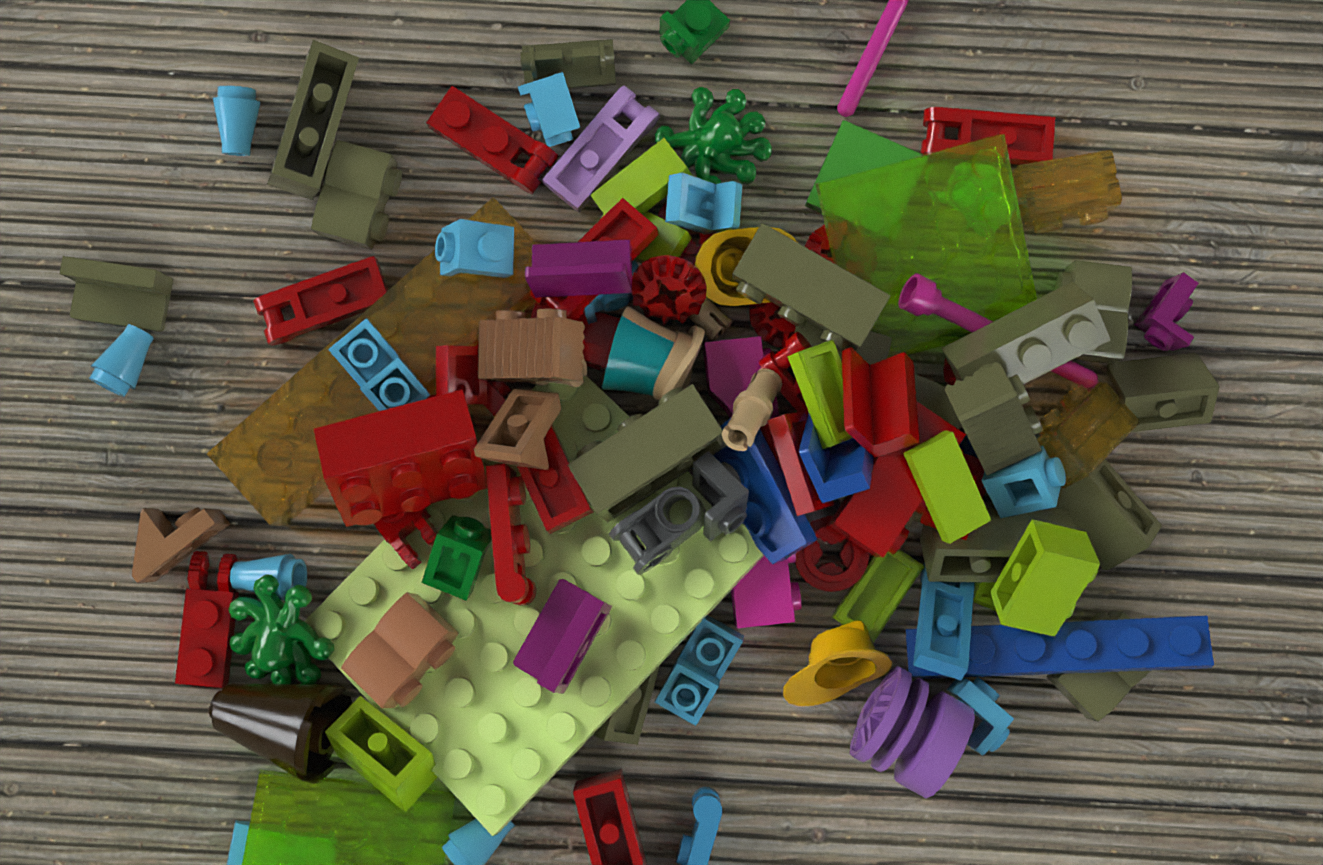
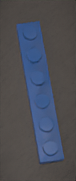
M1208 616L1064 622L1055 637L1004 625L971 626L969 665L964 677L1212 668L1214 660ZM917 628L906 629L908 672L912 673V679L951 678L913 666Z

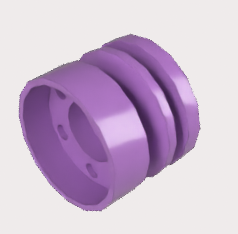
M896 666L885 676L866 701L857 721L849 754L863 763L871 758L872 768L880 773L887 770L897 759L894 779L899 784L926 799L933 796L945 784L964 753L975 720L974 709L943 691L934 695L926 704L929 694V683L920 678L912 682V673Z

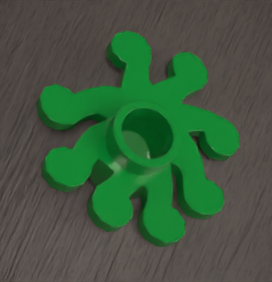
M704 87L694 89L691 98L695 107L689 120V130L674 134L669 126L662 125L655 133V143L665 138L673 149L683 148L684 151L680 159L688 169L694 166L697 178L714 184L722 183L718 177L709 174L712 168L723 174L736 175L741 184L748 185L752 183L756 178L754 163L749 160H733L731 156L743 157L753 155L760 162L767 161L771 157L772 146L769 140L764 137L744 140L749 133L756 135L764 130L766 121L763 115L758 112H749L739 122L734 115L741 113L745 109L747 100L741 90L732 89L727 92L726 103L717 108L709 121H707V113L713 106V94Z
M265 574L255 581L253 587L255 594L261 602L248 597H238L230 603L228 611L232 618L240 621L252 616L255 619L245 629L244 633H236L232 636L229 642L230 648L233 652L243 656L251 652L252 659L245 664V672L252 679L260 680L272 672V684H292L295 678L301 684H316L322 676L321 670L311 663L310 655L320 661L328 659L334 652V644L328 638H320L311 626L299 619L300 608L306 607L312 600L311 592L302 585H295L287 591L285 603L283 604L275 593L279 586L277 579L272 575ZM293 663H294V665H295V671H294L293 667L291 666V664H293Z

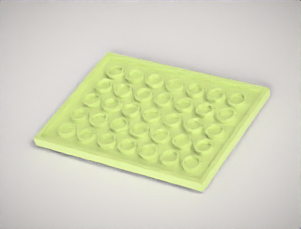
M587 376L583 377L584 383L579 387L549 382L543 386L536 385L532 389L533 391L559 393L562 409L554 420L553 426L570 462L577 459L576 454L587 444L597 440L603 442L616 434L618 426L630 417ZM482 459L485 474L486 466L501 464ZM507 465L516 471L517 476H521L517 466ZM689 472L681 475L610 522H606L594 511L551 534L546 531L525 485L526 503L525 505H519L521 524L527 525L530 535V552L524 554L526 577L531 579L537 588L536 597L530 604L518 606L506 602L498 595L492 544L485 553L473 592L467 601L421 583L432 546H429L422 538L421 532L415 529L406 539L418 552L419 558L422 561L421 564L415 569H411L401 559L392 545L384 539L304 622L311 626L320 638H328L333 642L334 652L329 659L370 704L431 751L436 764L432 771L492 836H495L764 555L757 548L747 527L743 523L734 532L728 535L722 532L712 541H709L703 535V525L697 533L676 547L658 565L641 575L636 574L633 569L635 562L620 541H613L609 532L621 520L640 510L663 491L671 487L689 489L702 501L706 512L710 510L713 506L692 486L693 476ZM488 488L479 490L467 498H450L432 503L425 508L431 515L429 520L437 531L443 527L452 515L477 519L484 527L491 529ZM680 500L673 504L669 512L670 520L673 524H683L688 521L693 512L691 502ZM636 535V537L638 538V540L641 542V544L643 545V547L646 549V546L644 545V543L641 541V539L639 538V536ZM560 579L567 580L612 606L564 694L553 693L537 684L538 679L513 664L517 653ZM406 592L418 594L459 632L452 643L455 646V650L450 658L439 668L434 669L430 667L419 681L423 687L409 704L404 707L397 705L395 708H381L341 667L351 652L375 629L384 614Z

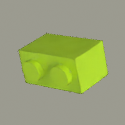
M1034 519L1031 520L990 591L1001 625L1056 636L1064 621L1072 616L1076 602L1088 583L1095 579L1098 573L1100 562L1087 532Z
M359 696L325 731L336 755L405 812L437 779V775L432 771L436 764L431 751L362 696Z

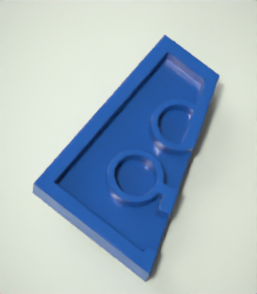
M730 419L724 422L722 425H720L722 430L728 424ZM760 429L751 448L748 446V449L745 451H737L727 446L713 455L720 463L726 462L731 465L739 475L741 484L749 490L746 508L747 516L743 524L747 527L757 548L772 564L784 561L818 540L805 514L796 515L785 476Z

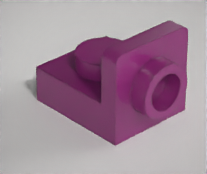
M1184 272L1163 282L1134 323L1136 327L1145 332L1144 338L1151 345L1164 351H1174L1187 347L1194 339L1193 335L1176 324L1191 308L1193 300L1189 297L1199 284Z

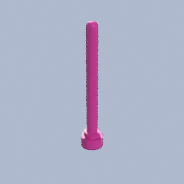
M909 0L888 1L838 103L837 110L841 116L849 117L854 114Z
M915 273L908 279L899 296V308L915 316H921L922 314L929 316L933 313L970 332H974L993 322L943 297L942 291L936 286V282L918 273ZM1072 360L1051 370V372L1087 389L1095 387L1098 383V376L1094 371Z

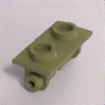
M613 39L522 46L520 56L525 84L563 72L568 89L616 85Z

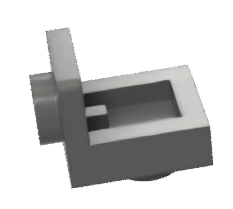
M709 451L693 463L692 486L713 506L704 515L703 535L709 541H712L722 532L725 535L734 532L744 522L747 516L746 508L749 490L741 484L739 475L731 465L726 462L720 463Z

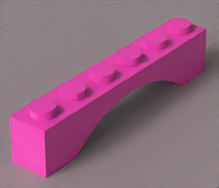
M761 336L704 342L703 355L708 395L726 412L729 418L733 415L732 408L736 397L747 389L753 374L761 369L759 360L771 352L770 348L762 347ZM775 397L772 403L773 413L770 419L779 416L777 397ZM796 553L784 561L772 564L763 556L731 590L734 625L737 629L795 622L794 611L801 610L802 608L801 594L798 582H790L788 563L796 562Z

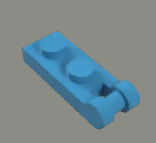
M924 562V568L920 576L922 589L913 666L962 680L969 665L975 582L928 581Z
M701 787L692 796L693 813L696 818L691 836L682 835L676 855V864L708 865L722 816V805L718 793L713 788Z

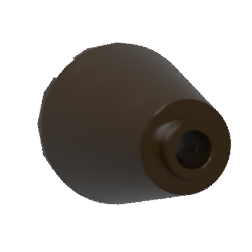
M231 683L214 695L209 706V716L212 718V725L215 730L296 778L316 784L323 781L337 764V761L330 760L334 749L325 731L353 703L350 696L342 694L346 689L338 685Z

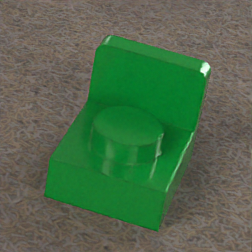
M686 0L672 15L666 11L660 17V41L673 56L679 58L682 55L692 65L730 27V19L710 0Z
M452 515L436 535L421 583L467 601L473 592L485 553L492 544L491 529L484 527L477 519Z

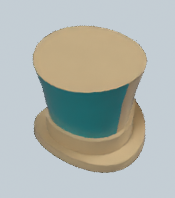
M628 306L620 318L614 335L602 390L627 391L651 395L654 399L660 400L666 393L675 388L683 387L685 389L689 387L693 364L704 338V329L692 326L687 334L678 330L673 332Z

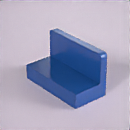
M808 412L799 453L821 502L825 503L870 489L874 456L854 438L823 449Z

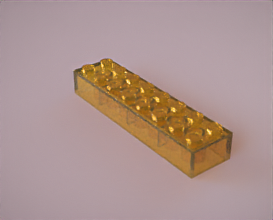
M494 197L468 220L514 227L513 275L501 278L460 272L451 277L440 275V262L436 259L434 249L206 454L269 525L287 526L328 489L323 477L313 428L378 412V409L360 390L357 382L328 350L330 347L368 318L428 392L433 394L436 391V346H475L479 344L480 320H496L497 311L523 312L535 301L530 296L531 289L525 279V268L532 267V245L537 243Z

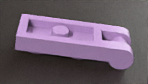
M625 85L617 90L542 179L543 184L578 213L592 198L590 195L606 182L643 136L652 130L660 118V114L650 105L645 108L635 100L636 94ZM622 114L633 121L627 129L615 121Z

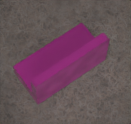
M630 240L532 245V267L525 268V279L535 298L632 293V247Z
M560 579L513 661L514 666L538 679L537 684L549 691L564 694L612 606L567 580Z

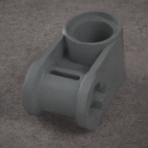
M671 487L663 491L640 510L621 520L609 532V536L613 541H620L635 562L634 571L637 575H641L662 562L676 547L703 527L706 509L702 501L689 489ZM680 500L690 501L693 511L691 517L683 524H673L669 515L673 504ZM636 535L639 536V538L641 539V541H642V542L644 543V545L646 546V549L643 547V545H642L641 542L638 540V538L636 537Z

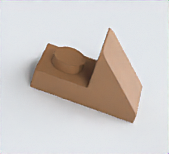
M513 389L475 446V456L506 465L548 470L549 463L544 437L562 409L559 393Z
M197 507L182 515L175 522L177 527L175 530L160 509L143 508L139 519L132 577L137 583L156 582L230 525L229 521L220 509L204 508L201 510Z

